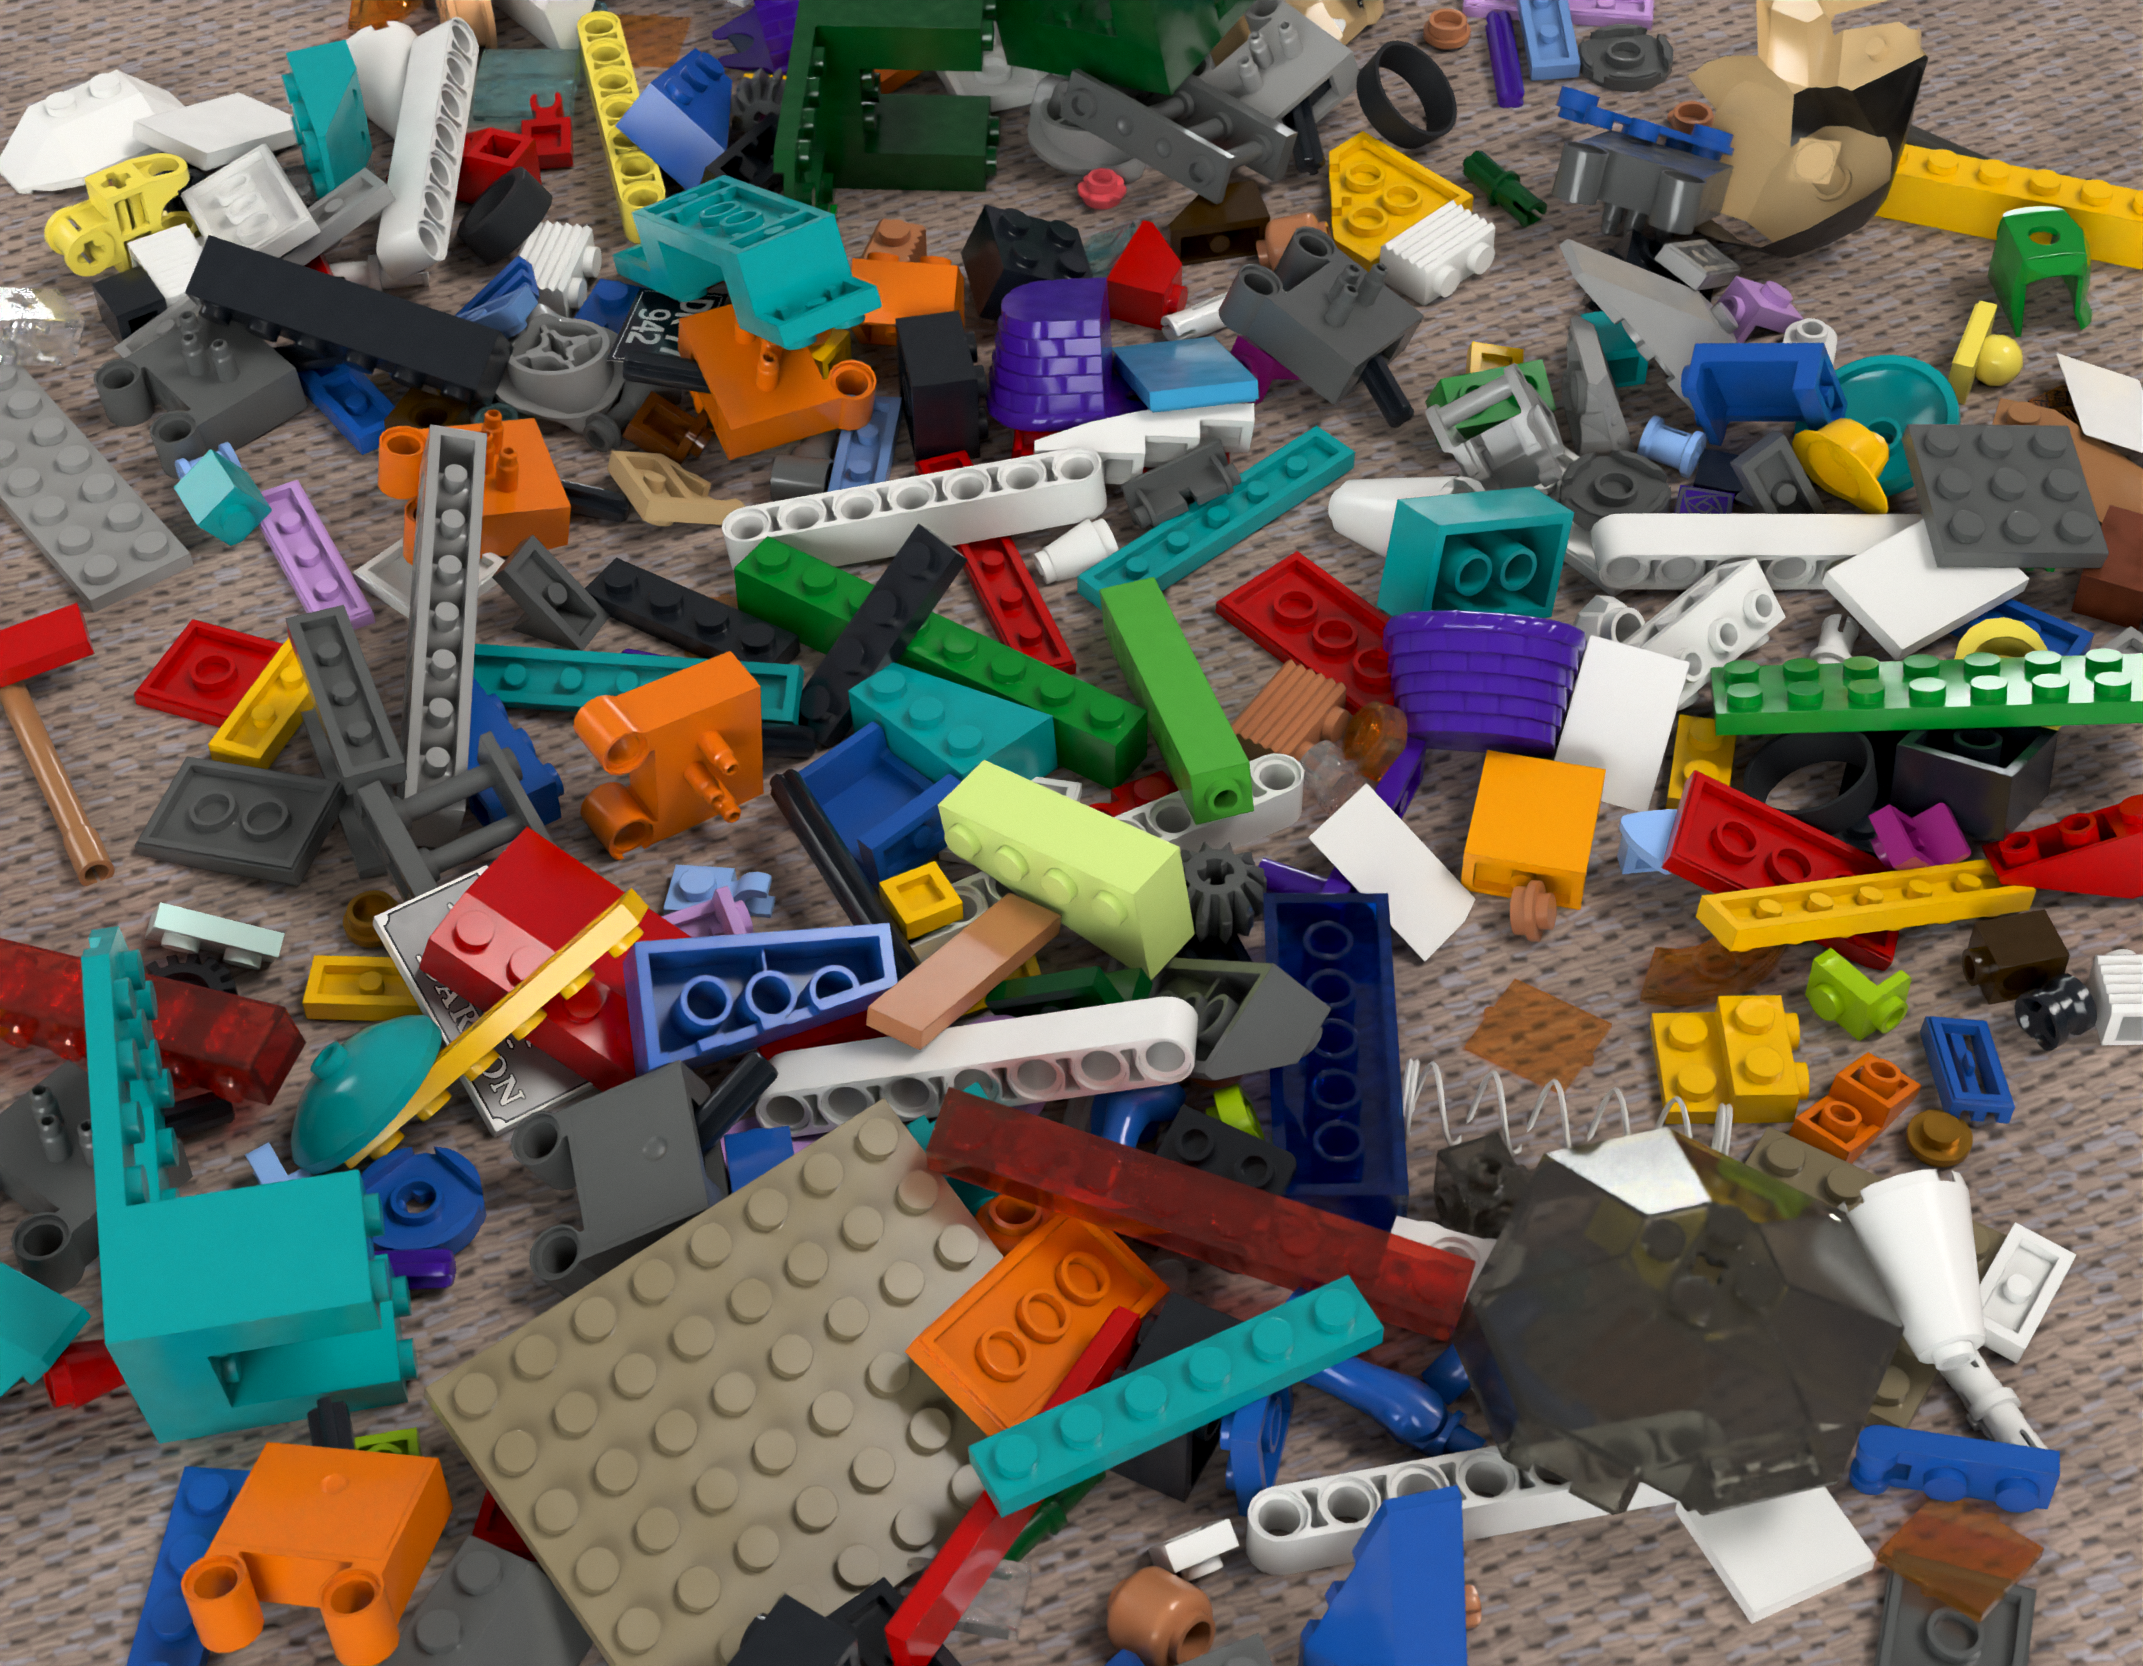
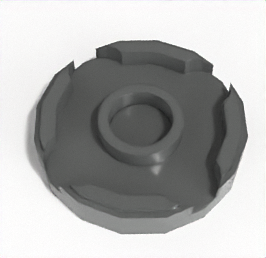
M1614 24L1601 27L1591 32L1590 39L1587 41L1582 40L1578 46L1580 71L1583 76L1598 86L1614 91L1635 92L1651 89L1665 82L1672 72L1673 48L1668 40L1659 33H1657V39L1647 35V28L1639 25Z
M1611 450L1610 456L1596 458L1597 452L1584 454L1570 463L1562 475L1560 504L1575 512L1573 522L1586 531L1591 532L1596 522L1612 514H1667L1669 511L1671 486L1669 488L1666 483L1667 475L1660 466L1645 456L1626 450Z

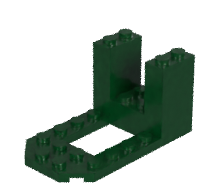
M799 0L774 146L773 173L783 174L784 196L831 213L830 203L835 202L836 189L986 192L987 176H997V146H1000L1001 134L1000 116H991V96L881 94L880 73H875V70L982 72L984 51H993L994 21L997 19V0Z
M997 0L996 24L1007 65L1069 77L1072 70L1078 68L1106 84H1116L1122 87L1171 96L1256 0Z

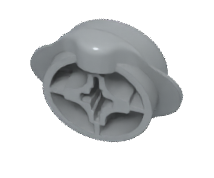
M1053 74L1042 78L1037 85L1030 105V121L1027 127L1030 146L1037 156L1053 168L1070 174L1087 175L1094 169L1107 168L1114 171L1116 175L1121 176L1126 183L1138 180L1144 172L1145 163L1060 116L1069 81Z
M537 304L525 319L528 324L527 327L507 339L514 349L495 397L512 410L538 419L557 421L570 428L574 433L583 435L586 418L592 413L606 415L625 385L626 380L623 378L622 373L623 362L606 361L618 334L590 321L565 318L552 311L548 306Z

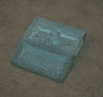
M484 49L474 98L473 118L475 124H521V120L533 119L530 107V98L533 94H537L539 106L546 108L555 103V92L560 93L562 97L564 117H571L572 122L575 93H578L580 80V49Z

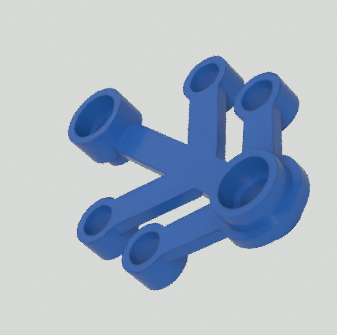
M1565 86L1561 88L1556 106L1560 107L1557 117L1583 125L1587 123L1607 130H1612L1613 124L1617 123L1623 125L1621 130L1623 134L1652 143L1657 142L1658 136L1665 137L1667 139L1664 146L1719 162L1722 154L1733 155L1734 148L1730 147L1733 134L1695 124L1692 134L1689 135L1649 121L1627 117L1599 108L1597 105L1600 97Z

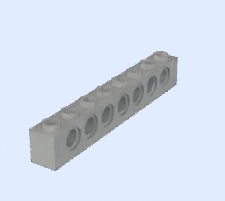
M431 424L419 471L400 751L405 761L407 780L397 782L396 796L401 800L468 771L487 433ZM466 799L412 822V829L408 833L416 846L438 848L456 840L465 814Z

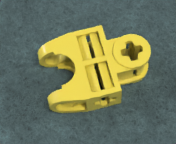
M156 153L126 160L85 177L84 180L89 199L73 206L64 207L49 218L44 230L47 244L56 253L64 255L67 266L75 274L89 277L97 275L111 266H114L120 273L132 269L127 243L183 223H186L195 238L202 236L188 211L167 213L164 210L166 204L178 195L177 191L185 187L189 182L190 175L186 161L174 154ZM162 171H173L170 173L154 176ZM111 179L113 186H109L108 180ZM68 220H72L79 229L76 230ZM81 253H84L91 263H88Z

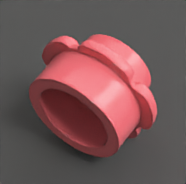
M1097 168L1083 177V182H1080L1077 186V192L1087 206L1103 210L1117 206L1126 195L1127 188L1124 185V179L1116 175L1114 171L1107 168Z

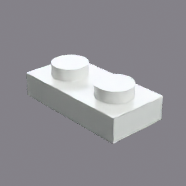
M2015 1222L1980 1284L1986 1337L1983 1345L2018 1364L2073 1263L2076 1254Z

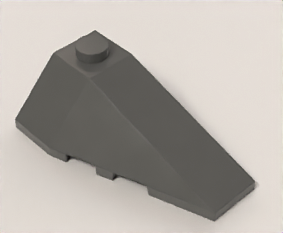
M1172 958L1151 980L1153 985L1149 994V998L1176 997L1185 1000L1194 1008L1198 1015L1195 1066L1188 1077L1212 1081L1298 1063L1300 1058L1309 1054L1319 1042L1323 1031L1321 1025L1331 1010L1329 1006L1274 963Z

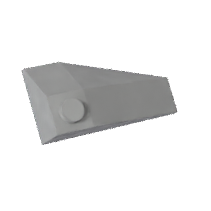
M1566 239L1559 246L1574 279L1614 324L1622 323L1625 331L1636 344V349L1647 362L1653 357L1655 358L1660 367L1669 376L1666 379L1669 387L1694 411L1689 398H1685L1682 394L1681 376L1683 368L1691 363L1695 343H1738L1733 334V331L1738 328V324L1731 312L1721 302L1713 306L1699 291H1695L1690 287L1573 240Z

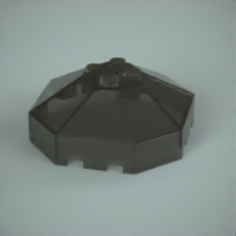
M1666 1127L1544 1153L1467 1296L1451 1340L1503 1460L1528 1473L1533 1463L1556 1473L1572 1482L1568 1493L1611 1515L1627 1511L1640 1482L1680 1501L1687 1512L1696 1510L1700 1515L1705 1516L1837 1484L1905 1327L1846 1212ZM1703 1256L1709 1265L1722 1266L1724 1270L1720 1272L1717 1278V1285H1710L1704 1276L1693 1277L1689 1271L1694 1268L1697 1262L1696 1257Z

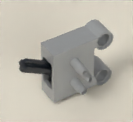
M1256 0L1244 13L1251 32L1248 40L1217 67L1209 53L1191 74L1298 132L1292 150L1296 168L1300 173L1309 172V175L1313 176L1318 174V169L1326 164L1316 123L1356 89L1359 69L1352 50L1289 5L1286 0Z

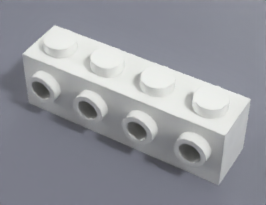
M1754 558L1716 566L1630 635L1622 644L1690 663L1677 711L1698 700L1699 694L1697 691L1706 683L1711 682L1712 667H1724L1726 663L1734 661L1741 654L1753 651L1764 645L1769 640L1768 632L1786 617L1757 559Z

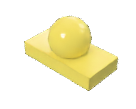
M1979 300L1978 304H1975L1953 359L1948 381L1960 404L1965 405L1975 377L1988 386H2003L2012 382L2019 375L2023 367L2022 349L2016 341L2006 335L1991 334L1997 304Z

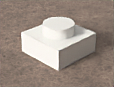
M1228 1518L1208 1522L1147 1549L1154 1566L1169 1570L1172 1573L1180 1571L1182 1579L1191 1581L1222 1568L1223 1563L1219 1554L1238 1547L1239 1543Z

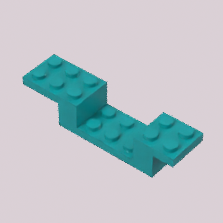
M726 175L631 212L641 243L612 255L619 275L679 302L699 299L708 293L707 287L721 281L726 282L739 327L787 350L807 347L816 342L817 334L833 327L835 329L854 327L866 319V313L882 307L877 286L852 276L834 214Z

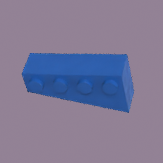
M890 923L635 942L623 961V971L636 1078L677 1060H681L689 1069L693 1070L867 1010L870 1004L898 983Z

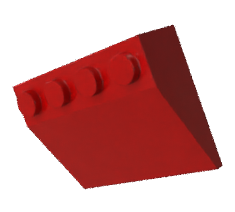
M527 826L463 893L428 938L419 969L483 1012H487L626 892ZM648 908L638 924L644 933L636 942L692 937ZM631 947L615 959L606 951L589 966L595 972L593 978L569 999L566 1000L558 992L541 1008L547 1013V1016L524 1037V1039L591 1082L594 1087L602 1092L636 1078L623 971V961Z

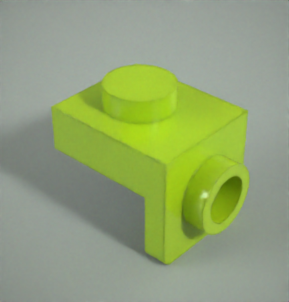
M1830 948L1813 959L1805 996L1809 999L1811 1007L1819 1017L1826 1021H1836L1853 1037L1861 1041L1877 1029L1882 1033H1888L1903 1020L1908 1011L1906 1000L1912 978L1903 970H1899L1876 985Z

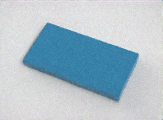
M1214 336L1112 347L1114 368L1153 413L1253 402L1259 399L1258 380Z

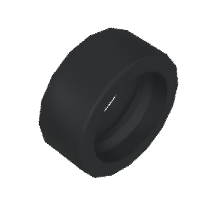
M524 167L513 168L492 183L476 199L461 220L457 235L486 264L498 262L520 246L536 229L549 210L553 197Z

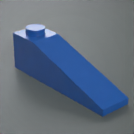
M1458 1485L1383 1500L1352 1550L1356 1563L1346 1581L1332 1582L1325 1593L1329 1607L1322 1619H1309L1300 1633L1298 1666H1467L1462 1496Z

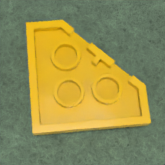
M1364 131L1329 151L1328 177L1331 236L1339 250L1368 272H1370L1374 264L1380 263L1382 245L1446 203L1454 200L1457 206L1461 204L1464 210L1469 209L1472 212L1474 195Z

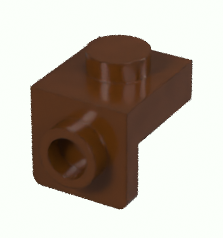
M651 391L628 424L622 437L648 453L663 454L681 465L689 453L699 458L715 431L706 426L710 419L705 408L702 409L697 418H694Z

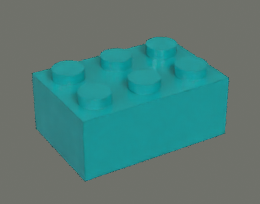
M1534 487L1397 499L1377 606L1391 616L1412 611L1459 610L1549 618L1553 612L1575 512Z

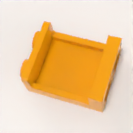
M1487 750L1464 850L1461 884L1468 891L1511 898L1515 886H1527L1531 880H1541L1545 885L1546 892L1554 893L1557 906L1581 910L1597 817L1601 807L1606 769Z

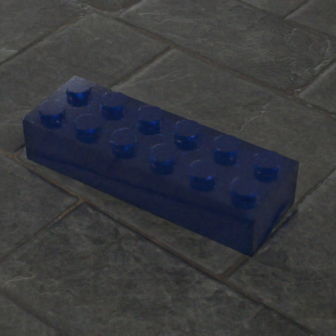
M1263 893L1262 963H1274L1331 1008L1321 1025L1323 1030L1322 1036L1309 1054L1300 1058L1296 1064L1266 1070L1268 1143L1292 1153L1298 1165L1297 1172L1271 1221L1272 1242L1387 1243L1396 1216L1407 1218L1409 1201L1388 893Z

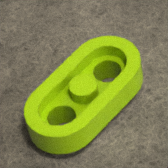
M1239 1083L1213 1092L1216 1105L1205 1109L1208 1116L1266 1141L1253 1103L1247 1091Z

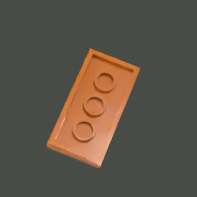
M1074 1193L914 1339L904 1352L990 1437L1040 1413L1114 1308L1116 1309L1120 1305L1139 1314L1141 1320L1167 1294L1170 1288Z

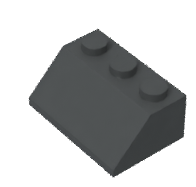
M469 1534L401 1632L398 1647L379 1666H579L594 1643L551 1580L532 1562Z

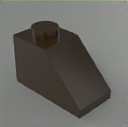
M1255 180L1227 184L1223 201L1218 204L1198 194L1168 225V244L1181 261L1182 266L1258 255L1256 241L1265 239V228L1270 221V215Z

